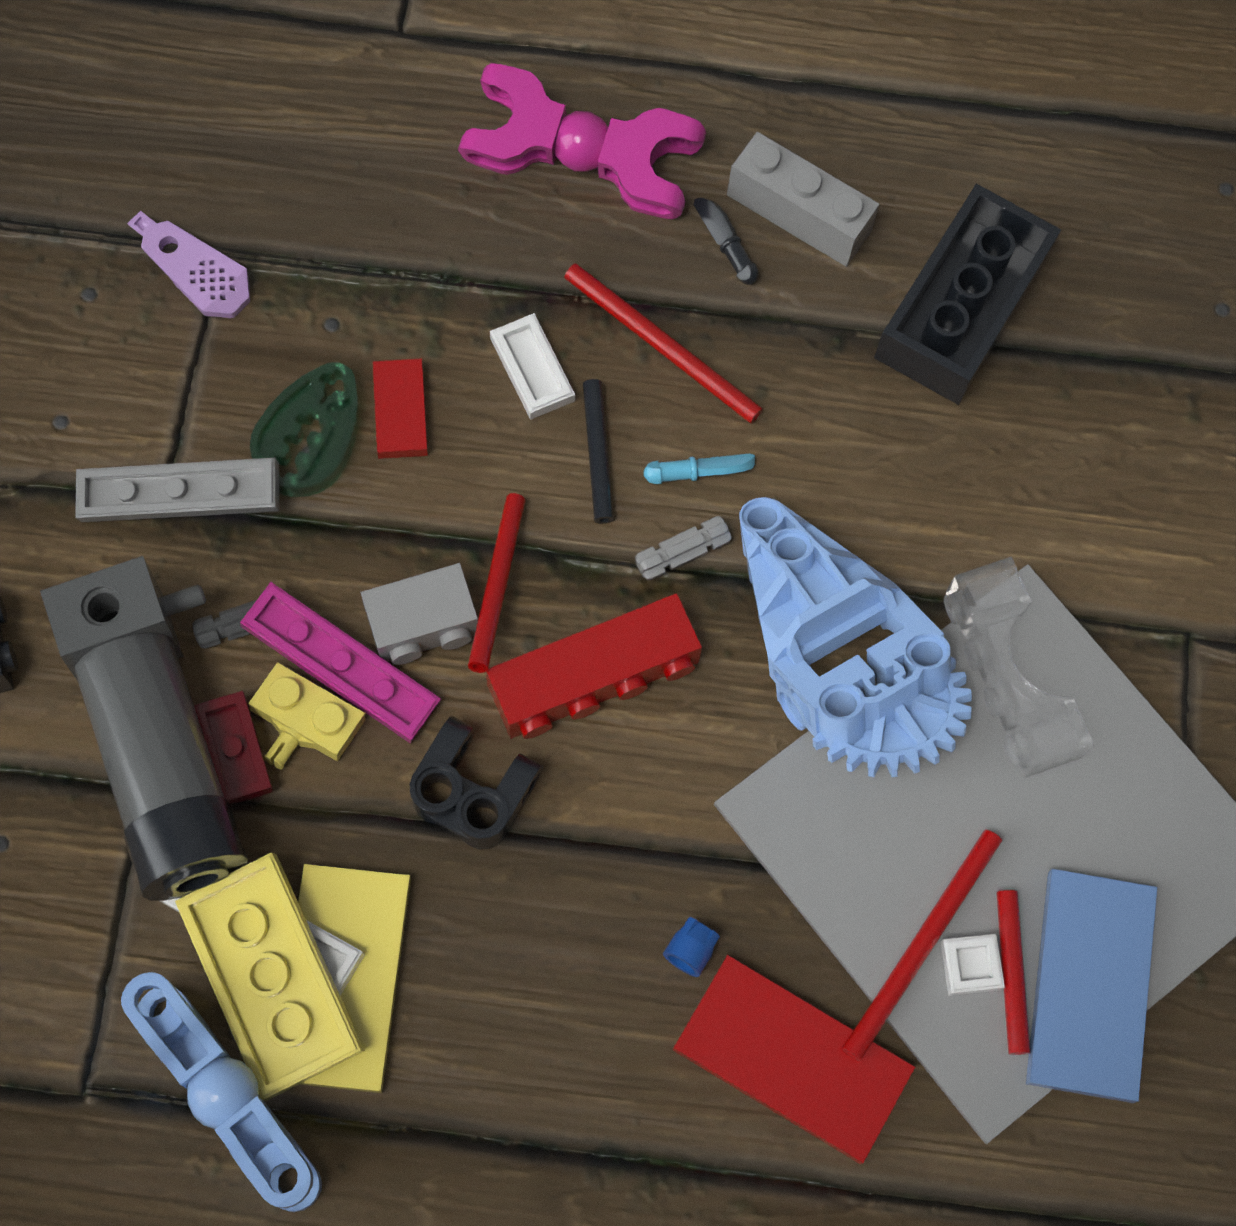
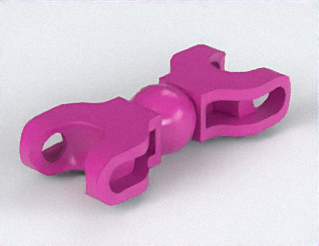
M491 63L484 68L480 79L484 93L489 99L511 109L513 114L506 125L496 130L471 128L463 134L458 151L467 162L508 175L519 172L536 162L554 165L557 157L564 166L574 172H589L598 168L599 178L613 182L618 187L624 202L636 212L665 219H675L681 216L685 206L683 191L678 185L657 176L652 169V165L657 158L667 153L692 155L698 152L707 134L700 121L667 109L655 108L645 111L629 121L611 118L608 127L602 118L590 111H575L566 115V106L550 100L545 94L543 85L532 72Z

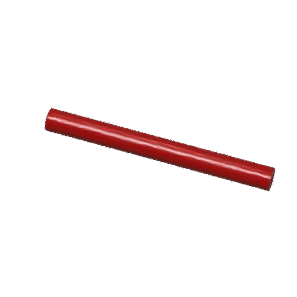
M510 493L505 499L472 644L468 668L477 673L487 672L490 665L526 499L517 493Z

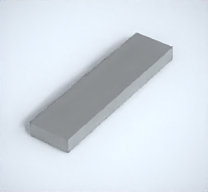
M276 458L76 469V519L80 522L279 511V462Z

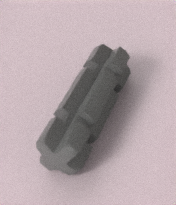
M257 600L219 612L220 617L215 619L212 618V615L196 619L192 623L198 645L206 649L221 644V638L227 637L228 641L250 634L240 627V622Z

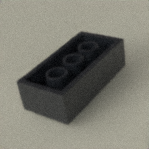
M976 183L884 329L874 358L959 405L1048 259L1062 229Z

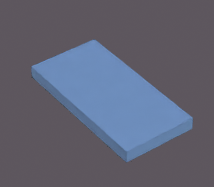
M1051 869L1048 872L1026 1085L1129 1103L1139 1102L1157 887Z

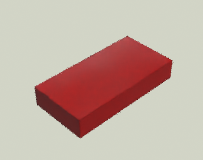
M422 358L373 361L378 459L428 456Z

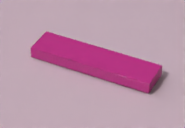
M272 582L269 583L240 622V627L409 743L413 741L440 703L441 698Z

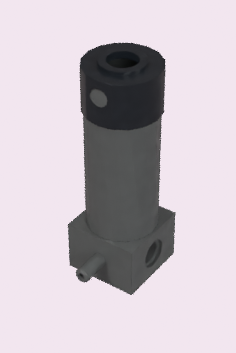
M140 556L41 590V596L60 656L78 681L124 826V839L137 873L143 898L150 901L182 898L226 878L231 872L247 865L248 858L245 849L240 843L229 801L224 797L178 660L184 656L170 617L171 615L205 604L206 597L202 586L197 584L163 596L144 556Z

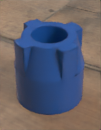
M689 917L684 926L675 933L663 952V956L684 973L699 977L712 957L714 946L720 936L714 930Z

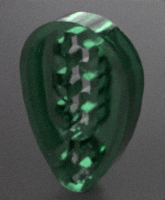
M331 362L302 375L280 393L256 423L250 439L252 459L276 458L280 465L287 466L292 456L288 446L289 443L298 445L304 438L301 424L311 425L314 420L319 422L321 432L311 431L306 440L310 452L308 454L299 452L295 457L294 463L297 474L288 472L284 478H280L279 475L280 494L291 497L312 496L329 488L342 474L352 453L358 430L360 411L357 384L352 370L344 364ZM338 379L342 380L345 391L335 390L331 396L327 397L325 383L334 385Z

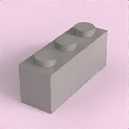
M756 132L731 166L727 196L846 267L872 231L879 203L759 132Z

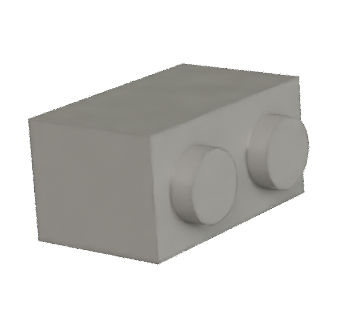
M460 563L360 592L378 654L387 662L392 661L395 665L406 664L420 658L423 651L442 646L444 650L456 649L468 644L472 640L471 637L475 636L478 618Z

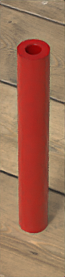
M1002 890L996 892L1002 973L1005 985L1004 1002L1008 1054L1026 1055L1030 1054L1018 891Z

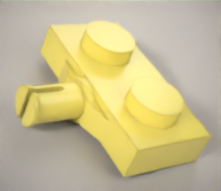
M278 662L248 703L251 712L272 723L280 734L263 757L270 765L274 764L275 768L280 770L283 769L284 764L297 745L316 749L338 762L366 720L363 711Z

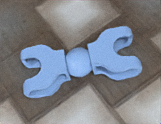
M153 972L140 974L133 978L126 985L122 993L121 1005L124 1013L179 1084L187 1089L188 1106L193 1116L204 1126L215 1129V1132L224 1142L243 1173L269 1204L289 1212L303 1211L312 1206L321 1192L322 1180L320 1174L267 1104L259 1098L258 1082L253 1071L242 1061L230 1057L187 997L166 978ZM153 988L147 992L138 1004L139 997L143 991ZM166 1001L164 1011L160 1015L153 1017L154 1009L157 1005ZM295 1168L298 1173L297 1183L291 1191L283 1193L279 1187V1177L284 1171Z

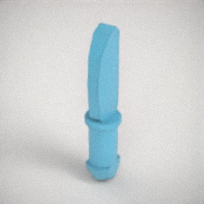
M749 453L697 460L692 456L687 460L653 461L645 467L644 477L649 483L661 484V482L686 479L696 481L698 476L739 473L754 468L755 455Z

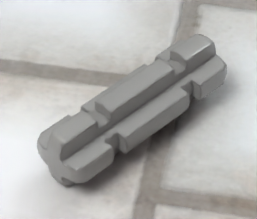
M715 516L702 522V528L699 530L694 526L660 542V548L657 550L652 546L637 553L635 560L639 572L646 580H652L665 574L664 568L668 566L673 570L707 554V548L710 546L715 550L728 544L731 541V534L726 522L720 516Z

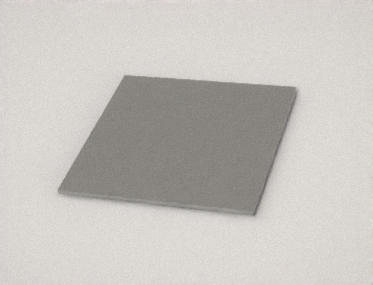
M1028 564L941 630L944 633V638L950 645L951 657L956 660V668L951 673L965 672L966 684L960 688L971 689L972 701L964 703V705L972 707L971 719L959 720L966 724V734L964 737L950 735L956 741L953 752L936 747L940 754L939 763L934 765L921 756L919 757L920 772L914 774L904 762L899 765L898 777H891L885 764L880 765L875 777H869L866 762H862L853 772H849L846 766L847 755L833 763L828 761L827 752L830 748L824 747L816 750L813 747L812 741L814 736L810 731H807L714 802L717 810L871 1002L884 985L985 829L990 830L1002 839V843L887 1019L889 1025L985 1144L993 1140L1052 1090L1026 1085L1029 1054H1008L1004 989L948 996L940 942L943 939L996 934L1001 960L996 892L1002 890L1018 891L1029 1041L1032 1028L1047 876L1051 869L1157 887L1147 1010L1236 937V802Z

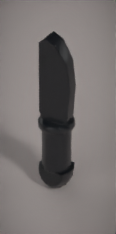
M702 197L694 199V207L716 243L720 245V251L726 255L733 266L739 281L747 285L756 283L759 277L757 265L752 262L742 246L741 238L737 236L726 213L717 202Z

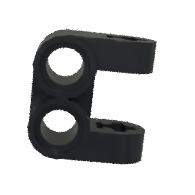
M450 716L412 775L409 784L412 804L417 815L424 821L438 824L460 836L470 847L480 850L491 849L499 845L506 838L537 784L544 766L519 753L496 790L479 786L459 775L456 770L474 737L475 728L454 716ZM443 783L450 787L452 791L446 801L434 804L423 798L425 789L431 784ZM479 808H488L494 811L498 818L493 826L487 829H478L469 823V816Z

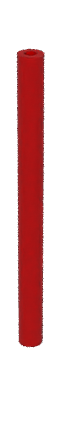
M574 263L567 270L564 278L742 418L752 424L763 411L762 407L581 266Z
M987 829L982 832L844 1044L842 1050L853 1059L861 1061L1002 843V839L996 833Z

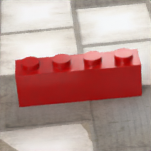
M676 593L490 667L486 672L487 686L510 739L523 735L524 739H530L549 731L552 728V722L569 715L573 720L591 715L600 708L599 703L618 696L620 700H627L643 693L648 688L647 684L663 677H666L667 681H674L690 674L695 669L694 665L699 663L702 646Z

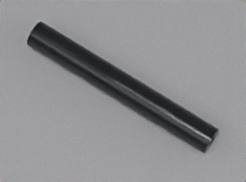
M589 379L583 382L594 522L606 524L614 521L603 387L601 380Z

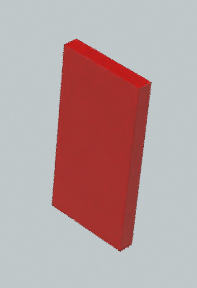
M729 955L726 956L673 1048L674 1052L859 1164H863L915 1069L913 1065L872 1042L861 1061L853 1059L842 1048L854 1030Z

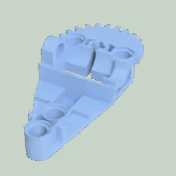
M761 497L752 499L744 504L739 512L743 554L747 558L750 583L753 585L758 617L768 655L769 674L776 683L777 700L790 722L801 731L806 728L814 736L812 741L813 747L816 750L829 747L827 756L828 761L831 763L847 755V771L853 772L862 762H866L869 777H875L881 764L887 766L891 777H898L899 765L904 762L915 774L920 772L919 757L921 756L934 765L940 762V754L936 747L953 752L956 741L950 735L965 736L966 724L959 720L971 719L972 707L964 705V703L972 701L971 689L960 688L966 684L965 672L951 673L956 668V660L951 657L950 645L944 638V633L893 581L779 501ZM880 624L883 630L887 629L894 633L867 649L868 665L859 655H856L820 677L809 666Z

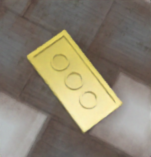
M271 852L231 872L226 878L175 901L243 1060L255 1075L258 1082V1094L263 1101H267L365 1051L277 854Z
M304 864L298 903L305 919L365 954L340 996L365 1051L300 1083L301 1085L382 1093L411 883L410 875Z

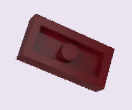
M243 690L194 705L224 797L229 801L230 806L274 792Z

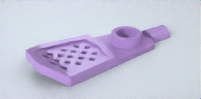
M142 211L127 223L143 236L142 250L161 268L175 286L204 316L235 318L250 303L249 277L247 268L169 221L155 223ZM173 243L178 245V248L172 253L162 252L163 247L167 244Z

